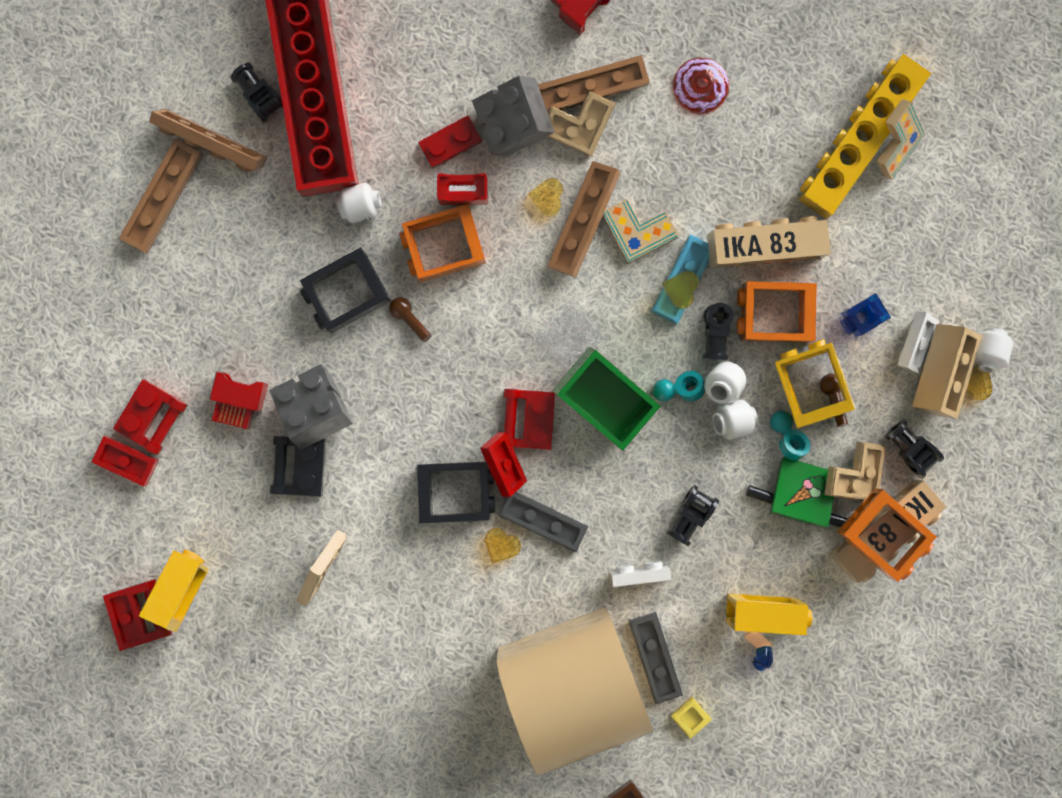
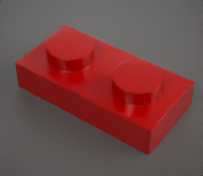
M469 115L424 138L418 144L431 168L434 169L482 143V139Z
M506 432L496 433L480 447L502 497H511L527 482V479Z
M103 436L91 463L144 487L148 485L159 460L113 438Z

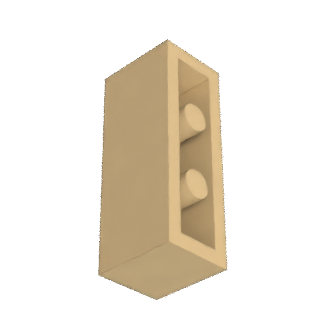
M936 324L912 407L928 414L958 419L982 335L967 327Z

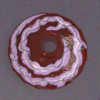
M698 57L688 60L679 67L674 76L673 91L676 100L684 109L692 113L706 114L715 111L724 103L729 93L730 83L726 71L719 63L709 58ZM699 79H705L707 81V86L700 87L697 81Z

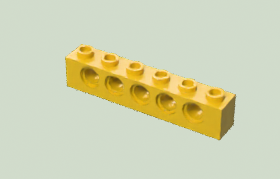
M904 53L896 61L891 59L881 72L885 76L880 84L875 82L864 96L869 100L863 108L858 105L848 119L852 122L848 130L841 129L832 142L836 147L831 154L825 152L816 165L819 171L813 178L809 175L799 189L803 194L798 200L825 219L834 214L890 134L886 121L902 99L912 102L932 74ZM889 84L898 86L900 94L892 93ZM873 107H879L883 111V118L875 116ZM857 130H862L866 133V142L858 139L856 135ZM840 153H846L850 156L851 165H845L841 162ZM824 176H829L834 180V189L824 185Z

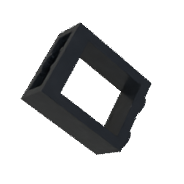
M362 247L300 280L303 286L300 289L302 297L308 305L312 303L317 312L313 315L316 323L321 330L326 328L330 333L343 328L392 301ZM356 262L375 297L331 320L313 285Z
M486 461L417 465L419 523L490 520V514L496 513L495 496H489V485L494 484V478ZM480 470L482 512L433 514L432 471Z

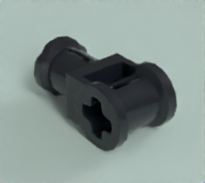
M247 62L237 67L231 74L230 79L232 82L239 84L244 91L243 96L247 99L250 107L262 122L266 123L268 121L267 117L280 107L283 108L282 99L263 78L259 79L253 71V65ZM247 79L252 82V85L247 82Z
M726 303L712 304L704 311L703 319L706 324L705 336H707L706 353L702 355V359L728 360L726 341L727 337H729L730 324L733 321L734 313L732 308ZM718 309L719 313L724 315V320H720L719 323H717L716 318L712 317V314L718 312Z
M904 419L896 423L885 434L888 440L891 439L901 449L898 454L904 459L909 469L921 479L927 476L926 472L937 461L942 462L944 460L943 454L923 436H915L907 427V422Z
M694 484L685 496L678 511L681 516L673 529L668 530L667 534L689 547L691 544L689 540L698 526L703 527L705 522L709 520L719 504V499L716 497L712 499L699 491L698 486ZM697 499L698 501L705 504V506L700 505L695 500Z

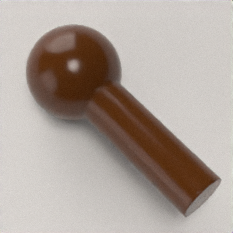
M404 297L394 298L389 305L391 316L398 320H404L422 342L428 341L432 335L411 312L412 306L409 300Z
M835 374L823 376L820 381L821 391L829 397L830 404L841 402V391ZM846 413L834 416L837 427L848 425Z

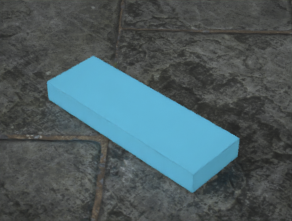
M691 234L689 235L651 311L652 313L676 325L678 324L709 262L707 242Z

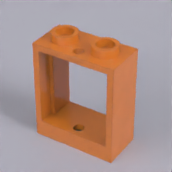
M469 204L402 223L404 232H400L399 236L403 248H409L412 259L407 260L411 276H417L420 282L486 263ZM461 219L472 257L424 271L413 233Z
M747 281L742 284V289H738L737 305L742 306V316L737 318L736 332L737 335H741V341L815 342L817 283ZM754 291L799 292L798 333L753 332Z
M877 488L873 489L837 531L842 538L889 579L899 582L900 579H906L913 572V564L932 550L934 546L932 542L937 538L936 535L883 489ZM885 505L920 535L918 540L894 567L890 566L858 538Z

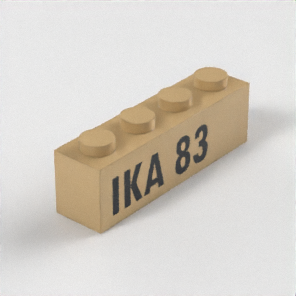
M817 216L800 218L799 222L789 223V219H777L771 221L772 225H761V221L743 223L744 227L733 228L732 223L716 225L715 230L707 234L710 269L822 259L831 255L827 220L817 221Z
M915 479L893 498L924 526L936 523L942 517L941 512L947 508L924 480ZM885 505L858 538L888 563L898 555L897 550L901 546L914 542L920 535ZM846 540L829 553L846 575L858 584L861 581L866 582L876 574L875 569L877 567Z

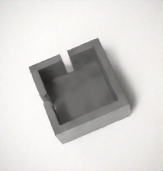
M517 76L498 86V90L492 89L472 100L480 125H486L487 127L482 131L491 155L508 156L555 133L535 78Z
M322 364L298 375L300 380L298 382L292 378L269 390L289 439L301 450L353 424L344 402L340 399L341 395L333 377Z

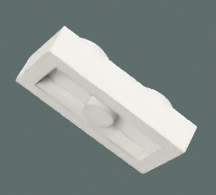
M916 311L914 319L909 324L906 342L899 352L898 366L910 373L921 375L936 324H939L940 321L927 312Z
M662 561L645 563V568L634 569L633 565L616 567L617 572H610L613 587L671 580L670 568L667 565L662 566Z

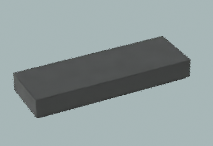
M518 492L506 498L498 515L574 552H577L589 527Z
M656 611L628 620L655 704L683 696Z

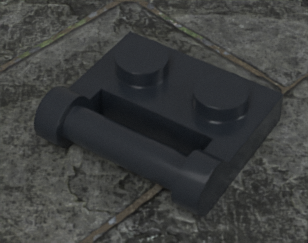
M273 436V445H276L274 479L273 485H270V494L323 496L326 439H322L301 450L289 437ZM287 446H295L293 486L285 485Z

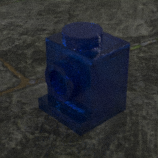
M874 293L841 312L843 319L840 320V323L847 334L853 333L855 337H859L887 321L891 316L878 295ZM857 313H862L864 315L865 319L863 323H860V321L858 320L856 316Z

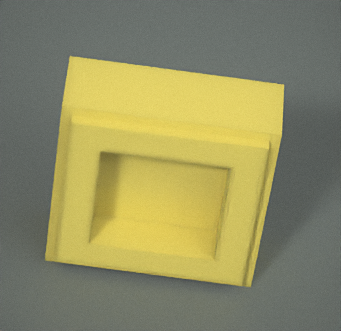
M692 696L670 715L690 739L712 721Z

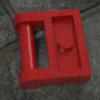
M142 379L113 429L140 444L146 450L159 455L163 448L162 442L180 412H184L188 404L146 379ZM164 403H167L170 408L151 439L146 437L145 435Z
M504 389L503 397L506 398L504 432H506L512 447L551 450L555 393ZM517 399H526L523 439H515Z
M156 579L103 595L119 651L172 634V631L157 624H154V631L148 632L144 618L139 617L142 610L137 594L144 592L147 601L156 584Z

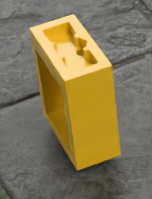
M824 339L809 344L808 351L798 354L797 350L794 349L780 354L781 360L775 362L797 428L856 409L833 343L826 344ZM828 353L844 401L803 414L786 366Z
M186 549L183 550L182 554L173 550L139 617L177 633L209 571L203 565L205 560Z
M727 593L726 623L734 631L807 635V627L810 628L812 625V611L808 609L807 604L795 597Z

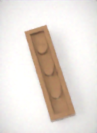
M640 55L538 84L548 112L550 106L559 110H565L582 105L588 91L607 98L649 86L650 81L643 57Z
M164 108L152 111L149 122L158 126L160 132L182 137L186 144L196 148L203 147L209 150L210 155L221 160L229 159L235 162V166L243 171L252 172L265 165L267 156Z
M175 138L121 233L120 240L148 254L203 156L201 152Z
M592 161L549 261L548 267L550 269L574 278L577 277L621 174L618 169Z

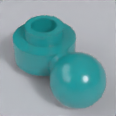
M686 371L678 376L675 383L667 379L658 380L654 384L652 392L653 396L661 402L671 400L675 394H679L681 399L693 402L704 395L705 382L698 372ZM691 386H696L693 391H688Z
M783 410L776 411L770 417V426L775 432L781 433L783 436L779 441L780 451L790 460L797 461L802 459L810 451L811 444L808 437L799 430H792L793 419L788 412Z

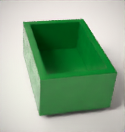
M590 346L552 390L622 451L661 407L603 355Z

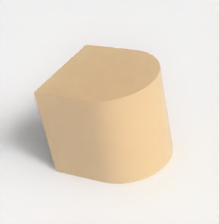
M606 606L498 647L497 668L504 694L523 747L538 776L654 732Z

